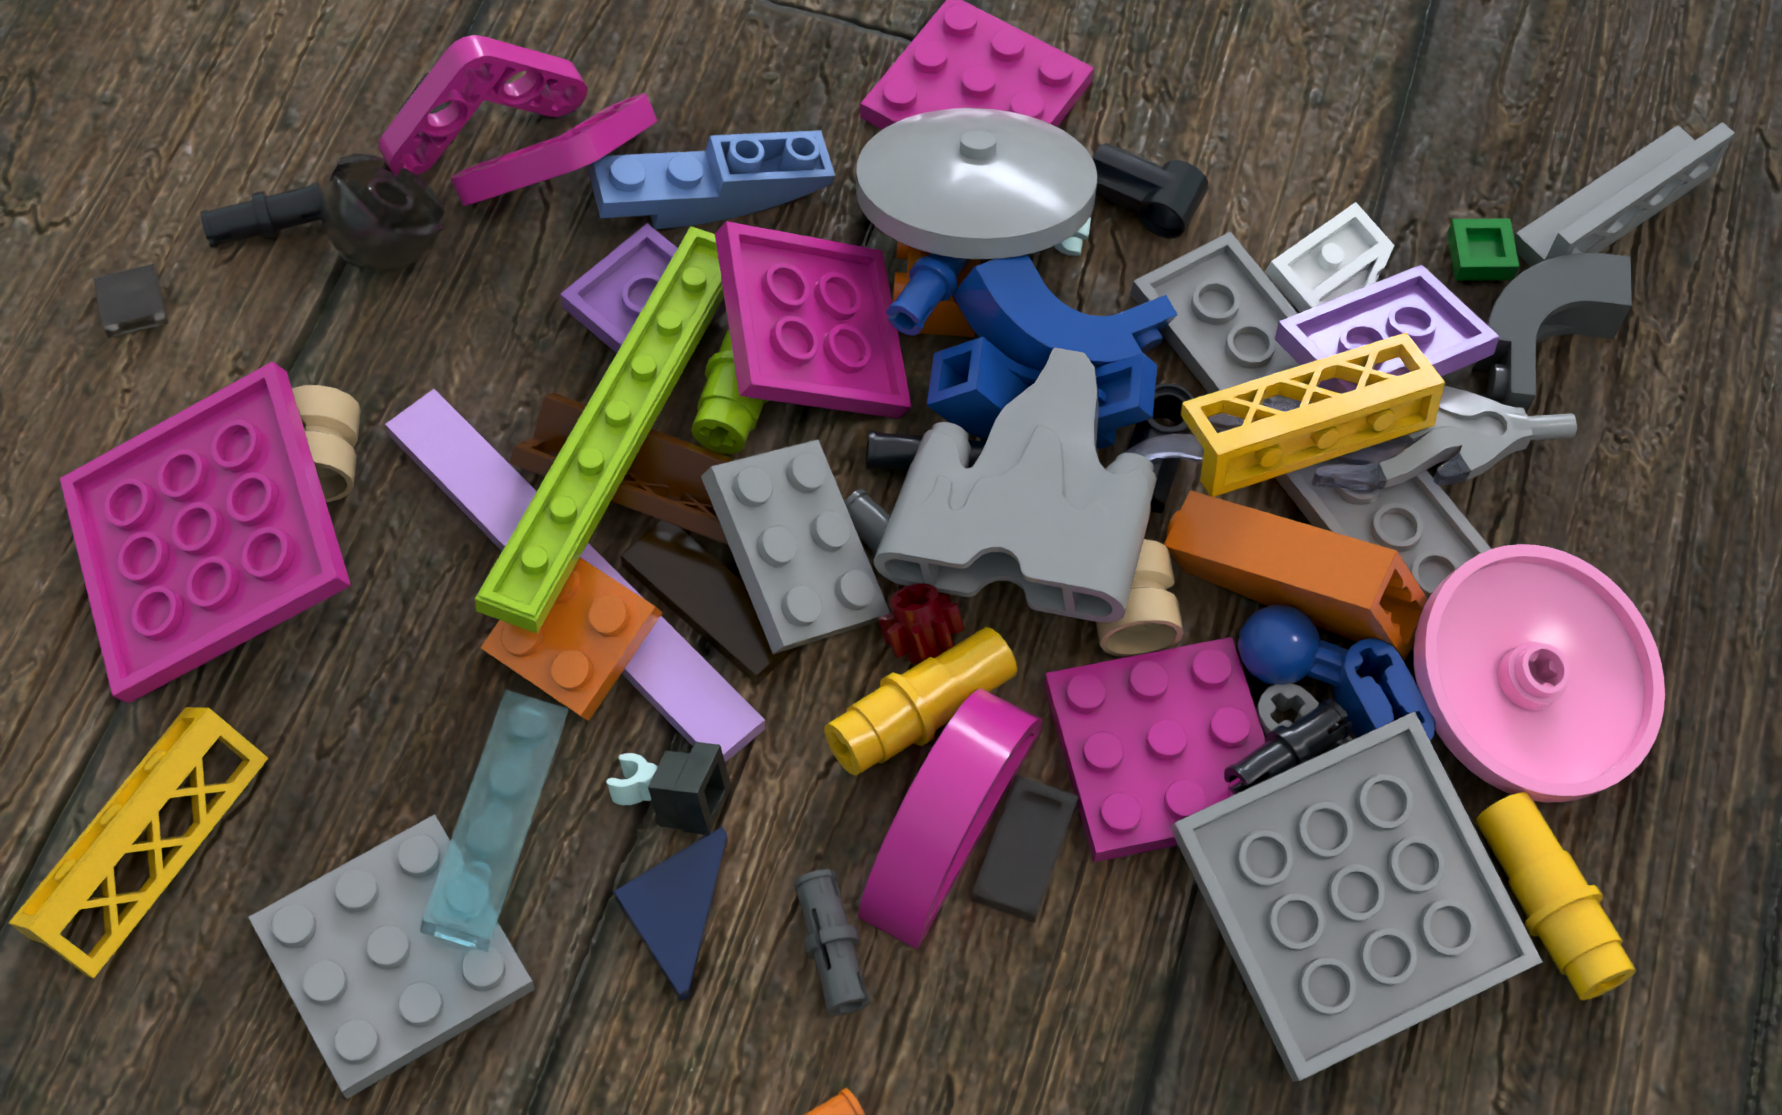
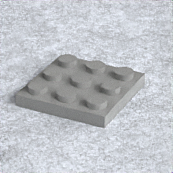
M435 814L248 917L346 1099L535 990L529 974Z

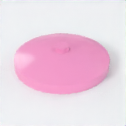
M1516 544L1490 549L1468 560L1443 579L1430 595L1420 615L1414 641V670L1417 686L1434 718L1435 731L1453 755L1483 781L1511 795L1526 792L1533 801H1574L1596 794L1620 782L1630 775L1649 753L1661 726L1665 702L1664 674L1659 652L1650 629L1633 602L1608 576L1591 564L1567 552L1539 545Z

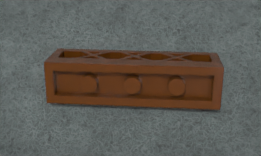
M556 393L544 396L534 437L514 446L510 464L546 476L587 405ZM651 429L611 501L729 545L701 476L711 466L735 461L736 459Z

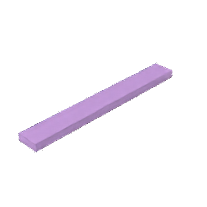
M433 389L385 424L388 436L503 551L537 491ZM587 543L580 556L582 559L641 596ZM660 616L623 670L622 675L692 746L695 742L720 744L726 763L765 730V719Z

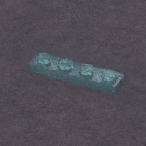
M505 690L424 912L420 928L421 933L488 952L567 721L568 708Z

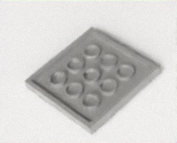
M1415 712L1169 826L1293 1082L1301 1081L1542 962Z

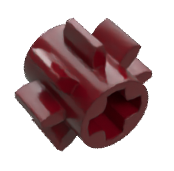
M925 583L912 584L898 590L890 599L893 613L879 617L886 645L892 646L894 656L899 658L906 655L907 660L914 664H920L929 657L935 658L953 647L950 634L964 631L958 604L951 603L949 594L938 593L933 585Z

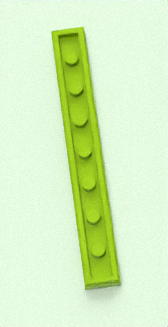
M690 226L475 597L477 612L536 634L539 632L724 298L715 234Z

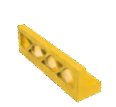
M1406 332L1182 402L1181 416L1204 449L1200 481L1209 495L1216 497L1434 426L1445 381ZM1399 357L1410 372L1395 376L1374 370L1376 364ZM1331 378H1338L1358 384L1356 390L1343 394L1319 388L1320 382ZM1277 395L1301 401L1299 408L1286 412L1266 407L1262 404L1265 399ZM1225 413L1245 420L1242 426L1217 433L1207 417Z
M185 707L9 921V924L28 939L45 944L87 977L94 979L268 760V757L210 708ZM219 739L243 761L226 782L204 785L202 757L215 741ZM189 775L190 787L178 788ZM217 792L206 806L205 794ZM191 796L192 825L183 836L161 839L160 809L169 798ZM146 828L147 841L135 842ZM173 847L162 861V848ZM148 850L150 875L148 880L139 891L116 894L114 866L125 853ZM101 884L102 896L89 898ZM129 902L118 916L117 904ZM103 906L105 933L88 955L60 935L79 910Z

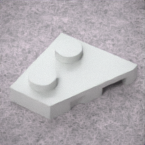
M1355 202L1272 260L1265 273L1301 313L1376 283L1380 273L1386 266L1394 244Z

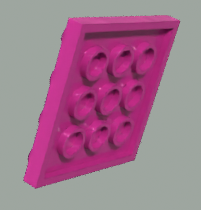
M273 361L60 478L112 696L124 702L131 703L351 586L287 371Z

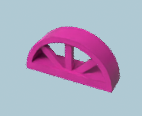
M981 688L974 691L965 700L927 756L890 826L866 883L860 902L858 918L915 949L919 948L1042 730L1041 718Z

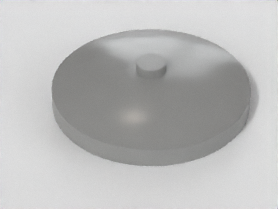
M956 108L911 116L878 132L863 147L857 161L856 195L865 216L878 229L893 239L910 247L942 256L964 259H1002L1035 253L1057 245L1079 231L1088 221L1095 206L1097 170L1092 157L1083 145L1074 137L1052 124L1009 111L984 108Z

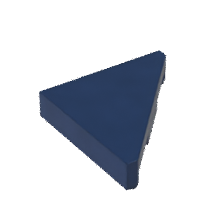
M722 827L614 891L615 900L680 1001L690 997V988L714 901L718 875L724 851L728 844L727 834Z

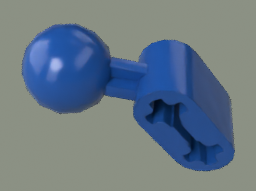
M1273 604L1260 609L1248 617L1242 626L1238 641L1240 657L1249 674L1264 684L1285 685L1297 682L1305 676L1331 684L1334 698L1348 716L1345 719L1346 721H1351L1352 732L1356 738L1415 712L1431 741L1435 732L1434 718L1402 657L1392 645L1383 640L1369 638L1358 641L1348 650L1320 640L1319 633L1310 616L1289 605ZM1357 671L1360 673V675H1361L1363 678H1360V677L1357 675Z

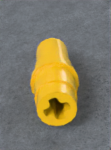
M984 627L935 658L929 657L902 675L892 672L880 680L879 689L849 706L846 713L825 725L824 733L832 753L846 771L856 776L877 762L882 764L912 744L923 746L934 739L935 730L949 722L974 691L981 688L991 692L1016 676L1017 665L1013 653L999 633L992 628Z
M1526 792L1516 793L1497 801L1480 813L1476 818V824L1509 879L1508 885L1528 918L1525 921V928L1529 935L1539 936L1560 974L1566 975L1579 999L1588 1000L1600 996L1621 985L1634 975L1636 969L1621 946L1622 939L1600 905L1603 898L1601 891L1595 885H1588L1569 852L1563 850L1531 796Z

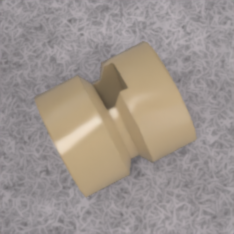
M303 385L292 388L325 501L330 502L342 499L350 494L354 487L356 467L354 447L358 441L361 412L359 404L350 394L336 388L321 385Z
M1143 540L1124 617L1115 622H1096L1099 644L1104 652L1114 656L1130 657L1166 650L1182 639L1183 626L1179 603L1173 593L1166 591L1175 584L1170 552L1164 544L1154 540Z

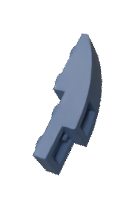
M821 130L710 135L706 151L609 155L591 163L588 171L600 218L650 215L654 229L686 227L752 214L806 196L832 184L835 178Z

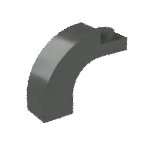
M1603 253L1562 255L1535 264L1514 278L1500 294L1486 322L1500 336L1494 355L1472 363V371L1489 373L1486 389L1487 398L1504 405L1524 408L1527 414L1536 396L1537 343L1549 337L1562 334L1614 339L1632 306L1630 257Z

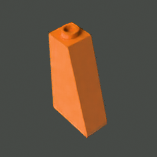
M1192 490L1189 491L1181 510L1176 511L1171 517L1167 527L1164 545L1184 572L1267 606L1273 604L1294 606L1310 616L1315 626L1354 642L1369 638L1383 640L1392 645L1403 661H1406L1415 641V633L1420 615L1428 599L1397 550Z

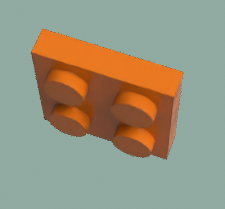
M580 557L537 634L499 620L480 648L589 721L663 612Z

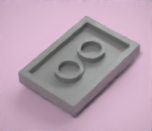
M819 440L711 466L701 476L773 654L879 622L880 616L890 614Z

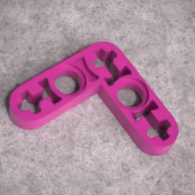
M471 35L463 37L454 42L444 52L382 134L379 140V150L393 175L399 178H410L428 171L436 163L484 100L549 117H560L576 110L584 102L588 88L574 64L566 59L484 36ZM528 70L521 78L505 84L515 74ZM452 101L445 109L429 114L440 104Z
M639 94L601 110L558 137L478 163L456 173L450 179L462 205H470L587 166L612 152L655 124L658 120L647 94Z

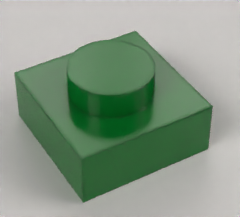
M1510 218L1452 219L1447 236L1455 280L1514 279L1519 269V262Z

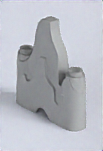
M1060 348L1052 349L1049 359L1035 383L1002 409L994 422L984 449L973 467L968 468L971 455V446L968 442L969 437L967 432L960 426L949 422H938L933 425L932 430H928L923 435L874 558V566L880 574L901 585L909 586L925 583L933 585L937 592L962 597L975 596L988 583L1005 580L1016 583L1022 588L1028 606L1036 611L1105 623L1115 622L1124 617L1151 512V500L1157 478L1153 472L1154 467L1151 461L1139 454L1122 453L1106 469L1099 463L1096 449L1099 401L1095 367L1085 353Z

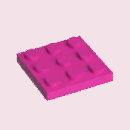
M946 0L861 102L860 118L883 130L900 120L922 113L956 108H984L1027 115L1057 127L1092 83L1094 67L963 0Z
M728 221L721 226L715 233L739 396L898 419L912 408L898 330L889 322L888 317L890 315L886 314V310L892 303L883 250Z
M1232 637L1045 673L1044 689L1093 863L1178 845L1169 826L1233 796L1229 787L1238 783L1240 779L1236 778L1231 783L1226 782L1224 779L1225 769L1230 765L1236 764L1265 743V736Z

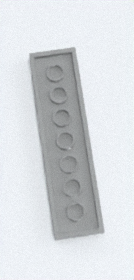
M1231 232L1133 281L1131 296L1139 305L1167 295L1178 316L1161 331V334L1209 394L1300 366L1275 340L1278 322L1298 313ZM1277 395L1265 399L1262 405L1286 412L1299 408L1301 401ZM1225 414L1235 428L1242 426L1245 420ZM1398 438L1275 477L1313 526L1397 550L1427 599H1429L1440 582L1451 572L1476 555L1491 549L1427 470L1404 483L1385 489L1382 488L1374 474L1380 462L1395 457L1406 449ZM1413 644V646H1412V648H1411V651L1413 652V654H1414V644Z

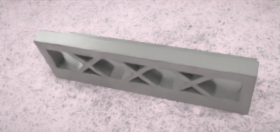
M1722 122L1694 140L1677 125L1518 231L1514 236L1517 254L1532 267L1542 261L1562 255L1599 253L1711 177L1735 133Z

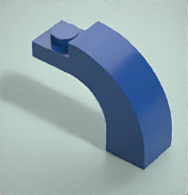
M1028 254L993 259L975 266L952 294L964 317L979 338L984 337L1013 361L1042 371L1054 348L1083 352L1095 368L1146 353L1163 341L1160 332L1178 316L1167 295L1110 316H1093L1076 311L1061 302L1047 288Z
M980 337L934 353L927 406L950 423L960 426L972 435L987 440L994 422L1002 409L1035 383L1042 371L1013 361L987 339ZM1144 353L1095 368L1099 401L1096 449L1115 445L1116 429L1153 418L1157 365Z

